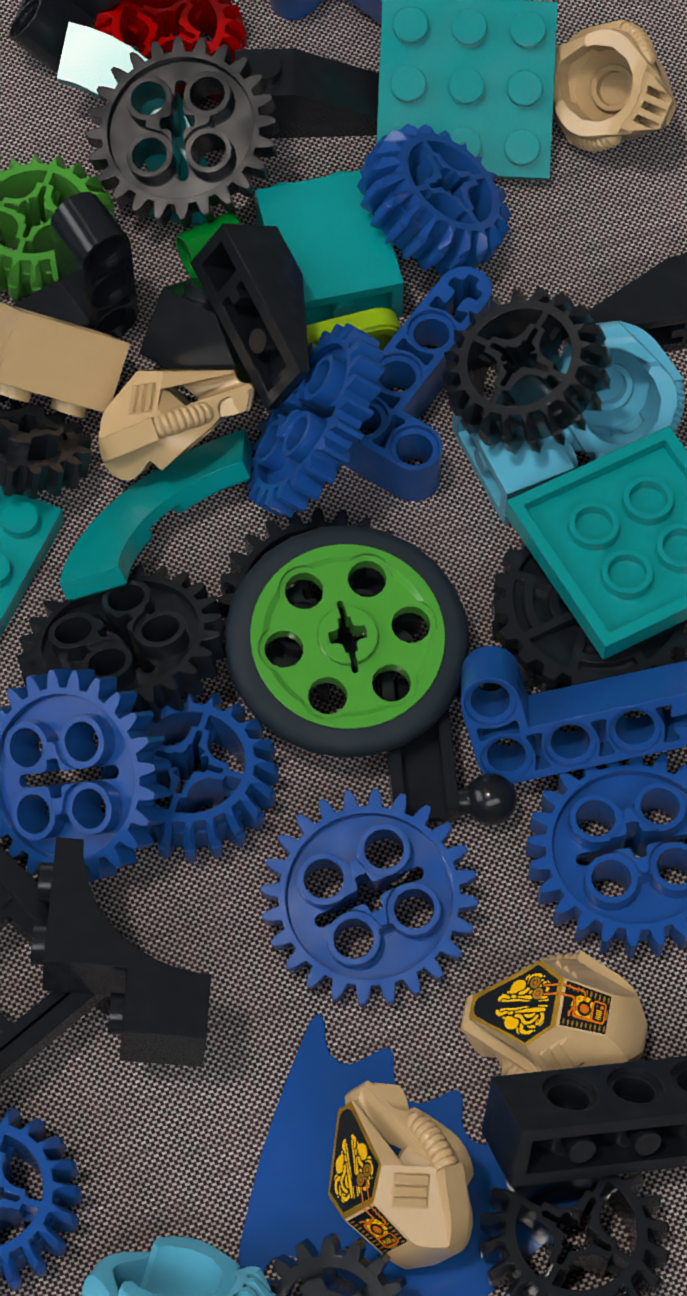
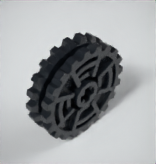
M521 539L520 541L523 548L521 551L509 548L504 555L502 566L506 571L505 573H497L494 582L493 592L495 594L491 611L494 615V620L491 622L492 640L503 642L500 648L506 649L516 658L526 689L535 686L540 692L687 661V620L603 660L523 540Z

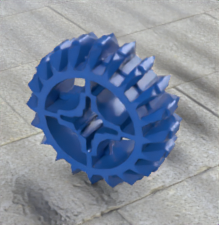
M406 124L401 130H393L388 136H383L364 160L365 163L359 170L362 178L357 184V188L364 195L360 206L373 214L370 226L381 229L387 236L385 244L393 243L401 250L403 260L409 257L416 259L423 271L433 266L437 273L443 276L450 269L459 266L477 268L480 264H485L496 253V248L503 242L504 236L509 231L506 221L511 215L509 208L503 204L507 194L504 190L495 186L494 182L497 175L484 168L481 164L483 157H474L467 150L466 142L457 144L452 141L446 130L436 134L427 124L418 129L415 126Z
M216 691L208 698L206 704L197 703L196 695L186 693L183 703L184 709L182 711L165 705L160 708L161 721L158 723L151 721L144 729L147 736H165L166 741L153 751L155 760L170 762L172 767L166 772L157 774L156 782L172 791L171 796L168 797V810L155 803L153 804V807L159 810L166 818L165 822L145 826L153 841L158 840L159 855L165 861L173 854L176 847L184 848L185 859L191 864L196 860L198 855L197 848L208 846L210 854L219 859L220 855L223 854L222 841L225 839L242 848L246 842L244 827L261 830L264 824V813L261 809H272L276 801L275 790L271 786L276 785L279 781V769L274 762H271L275 758L273 742L270 739H262L264 736L263 725L259 720L245 721V709L241 706L240 702L223 711L222 698ZM182 741V742H180L179 744H175V745H172V746H167V745L172 744V743H174V742ZM215 743L228 750L238 760L244 773L229 770V763L214 758L212 755V744ZM200 760L201 771H195ZM115 765L104 766V769H102V779L116 778L119 774V770ZM180 780H186L183 790H181ZM217 805L211 809L196 812L204 806Z
M11 1106L5 1112L0 1122V1231L9 1227L25 1230L11 1241L0 1245V1276L5 1275L11 1290L18 1291L22 1288V1279L18 1270L28 1265L33 1274L38 1277H44L47 1273L46 1264L40 1255L44 1250L54 1256H64L67 1251L65 1241L55 1231L71 1232L77 1230L79 1225L77 1215L66 1208L74 1207L81 1203L82 1192L79 1186L69 1183L78 1175L75 1161L73 1159H60L66 1150L63 1139L57 1135L43 1140L46 1127L44 1122L38 1117L29 1121L21 1129L20 1112ZM12 1156L28 1163L42 1178L43 1195L41 1201L28 1198L25 1189L10 1184L13 1175L10 1167Z

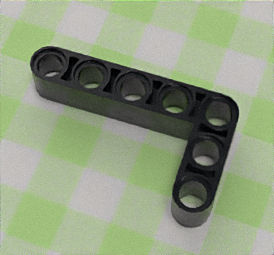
M80 192L63 201L51 217L50 226L59 280L16 302L13 306L120 338L129 331L138 317L131 242L96 194ZM0 395V403L9 399V397Z

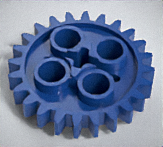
M346 323L344 327L336 324L331 333L323 331L317 346L313 343L308 345L310 372L276 410H269L270 413L267 419L257 426V430L262 433L260 438L252 445V453L255 456L251 461V477L245 483V487L251 490L248 498L254 501L256 505L278 517L285 515L291 518L295 510L305 511L310 498L315 501L320 499L325 481L330 484L335 482L336 472L343 463L348 464L350 461L349 450L352 443L361 441L364 436L359 430L362 423L373 416L374 411L368 408L370 402L381 392V387L375 385L385 371V367L379 365L384 356V351L378 348L380 341L353 325Z
M71 668L49 670L48 674L30 675L26 677L27 687L10 688L7 690L11 705L0 706V839L11 838L13 840L8 854L14 860L28 858L27 873L29 875L39 874L41 862L54 863L56 837L84 839L83 856L88 882L114 877L117 875V868L134 865L138 862L135 849L151 847L154 844L145 826L165 822L166 818L163 814L153 807L154 799L170 797L172 792L165 786L156 783L157 774L172 768L170 762L155 760L153 751L166 741L165 736H147L144 729L151 722L154 716L153 712L142 711L133 713L132 708L136 702L137 693L134 690L116 692L117 678L114 676L96 678L94 669L71 670ZM94 730L98 736V749L95 748L93 741ZM39 737H40V739H41L42 746H43V747H42V755H41L40 749H39ZM115 765L119 770L116 778L30 787L26 783L28 774ZM101 797L104 799L106 805L105 816L102 813L101 809ZM46 803L48 804L50 811V820L48 819L46 813Z
M661 753L656 759L653 767L644 766L643 756L631 758L629 765H621L617 761L604 764V769L598 770L596 766L580 769V780L566 772L560 773L557 786L560 794L544 790L541 808L545 812H533L531 817L530 830L537 835L527 838L526 855L537 859L529 864L528 878L531 881H546L539 888L538 903L549 904L558 901L559 904L555 909L553 923L558 926L574 918L578 922L574 940L579 943L594 931L600 934L599 949L604 954L609 950L614 939L623 940L627 958L634 957L639 941H647L656 957L661 956L665 937L670 936L682 949L687 947V882L684 884H671L666 882L659 874L660 870L675 868L687 875V844L676 842L680 839H687V764L681 767L675 774L667 772V754ZM650 809H659L666 812L673 821L666 824H656L644 817L643 812ZM586 821H596L602 823L609 832L602 836H591L584 833L578 825ZM624 847H633V850H634V852H635V854H636L637 856H644V857H642V858H635V857H634V854H633V852H632V850L629 849V848H624ZM580 859L591 863L589 865L581 866L577 863L576 860ZM602 880H611L621 885L625 893L617 897H608L598 892L594 884Z
M374 788L369 796L367 806L359 807L351 790L345 791L344 810L335 812L325 799L319 800L322 820L315 824L306 816L298 814L296 821L302 833L299 840L280 834L277 838L281 848L288 854L287 859L274 858L267 859L266 861L267 869L280 878L279 883L263 885L260 891L262 897L279 902V906L269 909L262 914L264 924L284 926V929L270 941L274 951L293 947L295 951L289 957L285 965L289 973H293L308 965L311 971L306 983L307 989L313 991L327 979L332 982L331 996L332 1001L335 1003L342 999L348 987L356 989L360 1008H366L371 990L380 989L388 1006L394 1005L395 986L404 984L415 998L420 996L418 976L424 972L430 978L440 983L444 978V974L437 959L442 956L459 962L462 956V952L451 941L452 936L471 937L473 933V926L458 917L459 913L477 910L478 906L477 898L460 893V889L476 882L475 871L456 870L455 865L467 856L466 846L458 845L446 849L444 843L452 832L451 824L447 822L431 831L427 827L430 820L431 807L425 805L413 817L406 814V794L400 793L391 809L382 807L379 789ZM391 839L402 848L403 856L400 862L393 867L387 869L377 868L366 859L365 855L368 847L376 840ZM321 868H331L339 872L344 879L340 891L333 897L326 899L317 898L306 889L309 876ZM414 869L423 871L424 875L421 879L384 892L380 896L381 909L371 912L366 904H360L324 927H318L315 924L317 917L356 903L359 900L357 888L361 885L368 884L370 889L376 892L398 881L406 873ZM411 897L422 898L427 901L434 913L429 923L416 929L407 928L402 925L395 916V910L403 900ZM353 926L367 930L373 937V946L370 951L363 957L356 959L341 955L335 948L338 935L346 928Z

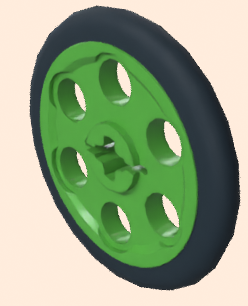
M355 525L320 527L292 536L265 553L244 576L230 603L224 632L227 666L237 693L254 717L279 738L309 752L340 758L374 756L404 746L430 729L452 704L461 686V667L470 650L466 613L456 588L440 566L408 541L386 531ZM364 567L373 568L383 576L385 587L380 593L371 597L356 594L348 582L349 577L354 571ZM303 579L314 582L322 591V599L312 608H296L289 603L285 594L286 589L291 583ZM338 607H341L343 610L345 626L349 627L352 636L364 637L357 641V649L354 656V665L357 673L352 672L349 653H345L343 645L340 643L331 644V642L337 639L338 629L340 628L341 617ZM404 613H415L426 621L429 632L422 640L415 643H407L400 640L394 634L392 629L393 621ZM279 637H288L300 645L303 654L295 665L278 667L268 660L265 654L267 645ZM384 671L399 672L407 679L410 690L399 701H386L377 696L373 690V680ZM319 684H334L345 693L346 703L336 713H320L310 704L308 696L311 690Z

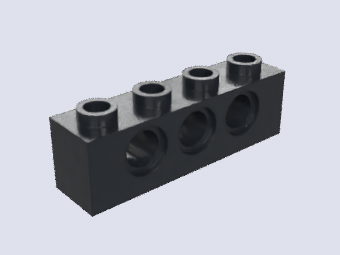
M687 1056L491 1077L481 1132L510 1187L687 1166Z

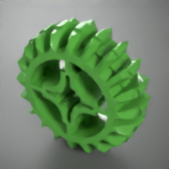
M35 152L30 164L20 165L11 157L10 164L8 165L9 169L4 172L0 170V239L4 240L5 246L17 249L14 251L0 244V293L8 289L9 296L15 303L25 294H33L59 280L50 224L52 215L63 201L80 192L94 193L117 222V218L113 216L115 214L114 204L109 197V193L103 191V186L98 176L87 177L81 162L66 169L65 162H63L60 155L50 164H43Z

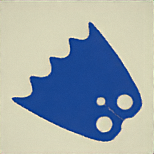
M320 1014L314 1016L305 1032L264 1143L240 1242L238 1257L240 1269L256 1266L260 1267L264 1274L267 1265L273 1259L283 1254L297 1258L295 1246L306 1238L315 1245L318 1252L321 1251L324 1237L329 1233L338 1234L341 1250L351 1246L359 1237L363 1238L342 1218L328 1196L338 1109L345 1106L344 1097L347 1092L367 1080L371 1083L396 1085L394 1078V1055L391 1049L384 1048L352 1064L338 1062L329 1053L325 1040L324 1020ZM452 1090L424 1103H415L407 1100L409 1109L416 1107L451 1130L466 1147L474 1172L467 1186L472 1206L473 1227L465 1249L453 1257L436 1265L406 1270L389 1261L387 1267L383 1270V1274L387 1280L394 1277H405L407 1284L395 1296H488L498 1286L489 1285L486 1279L487 1271L499 1261H488L480 1258V1243L492 1236L480 1230L479 1226L482 1214L497 1212L488 1202L489 1193L492 1188L510 1190L505 1181V1176L489 1145L479 1144L471 1140L465 1132L462 1123L463 1096L461 1092ZM389 1145L398 1156L401 1149L394 1145ZM574 1191L553 1193L539 1199L535 1204L541 1207L544 1202L560 1208L570 1207L576 1204L583 1197L584 1193ZM517 1224L516 1236L518 1246L526 1261L542 1245L531 1239V1230ZM366 1240L364 1257L372 1262L381 1253ZM336 1268L338 1275H340L339 1277L359 1285L365 1283L355 1274L341 1268Z

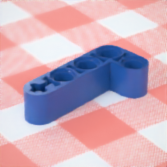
M459 266L446 272L382 350L384 351V356L379 365L385 367V371L375 383V385L381 387V392L369 404L368 408L374 411L373 416L364 421L359 429L368 430L373 433L364 435L361 441L352 443L349 450L350 461L344 465L400 499L421 501L433 495L439 487L442 441L439 434L430 426L420 421L419 418L444 388L442 375L450 371L445 364L444 352L458 349L453 340V330L470 331L473 326L469 321V311L478 313L481 316L491 311L489 301L490 296L492 297V284L488 276L481 270L471 266ZM453 311L456 312L455 318L453 317ZM426 345H434V346H437V347H439V348H436V349H427V348H424L423 346H426ZM393 387H401L406 390L402 392H394L388 389ZM409 459H417L423 461L424 463L420 465H409L404 463L403 461Z
M483 646L473 650L465 658L461 667V710L480 770L483 774L496 773L504 776L511 783H518L687 747V661L527 695L521 670L514 655L506 649L497 646ZM485 683H495L503 688L496 691H485L478 686ZM670 705V709L663 710V706ZM630 711L646 713L639 718L629 719L622 716ZM565 725L582 727L575 732H564L558 729ZM500 739H512L518 743L503 746L495 742Z

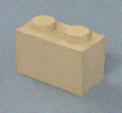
M0 302V395L28 403L32 392L52 398L50 408L79 418H85L88 408L104 412L114 398L130 343L103 332Z

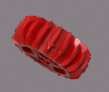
M123 0L109 10L97 14L95 22L96 30L111 35L127 45L132 43L138 46L139 53L148 60L152 58V42L157 41L164 54L171 53L175 37L178 36L181 37L186 50L192 52L201 37L199 30L206 33L212 39L211 42L206 40L211 56L219 47L225 44L231 52L233 63L235 62V50H245L244 47L247 46L246 29H243L242 14L239 11L238 5L231 4V0ZM180 84L177 87V92L184 102L186 85ZM212 94L206 98L218 102L220 94Z

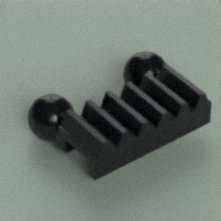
M393 671L380 673L381 699L390 702L399 701L407 695L410 690L407 679L393 680ZM485 683L478 686L485 691H496L502 688L501 685L495 683ZM460 686V688H459V690H458V692H457V694H456V696H455V697H457V699H458L460 702H461V686ZM449 708L430 729L406 745L386 751L392 805L400 793L406 794V814L412 817L419 809L428 805L431 807L429 823L459 820V815L470 814L474 820L481 824L498 825L510 818L516 808L517 794L514 786L507 778L496 773L482 774L472 780L467 788L458 789Z

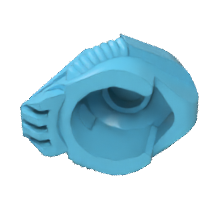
M622 321L597 323L606 336V344L604 346L608 348L612 357V366L605 369L611 379V389L596 392L602 401L601 411L584 410L582 415L586 420L585 431L577 429L573 425L563 430L566 440L570 442L574 451L585 452L591 461L667 426H670L673 432H675L683 416L682 411L684 410L685 403L684 378L651 335L635 325ZM569 344L562 351L556 365L558 370L564 374L567 373L571 361L572 349Z
M178 1236L156 1238L151 1252H120L106 1256L93 1268L85 1279L82 1288V1296H276L271 1291L260 1267L249 1266L240 1269L239 1264L212 1245L198 1239Z

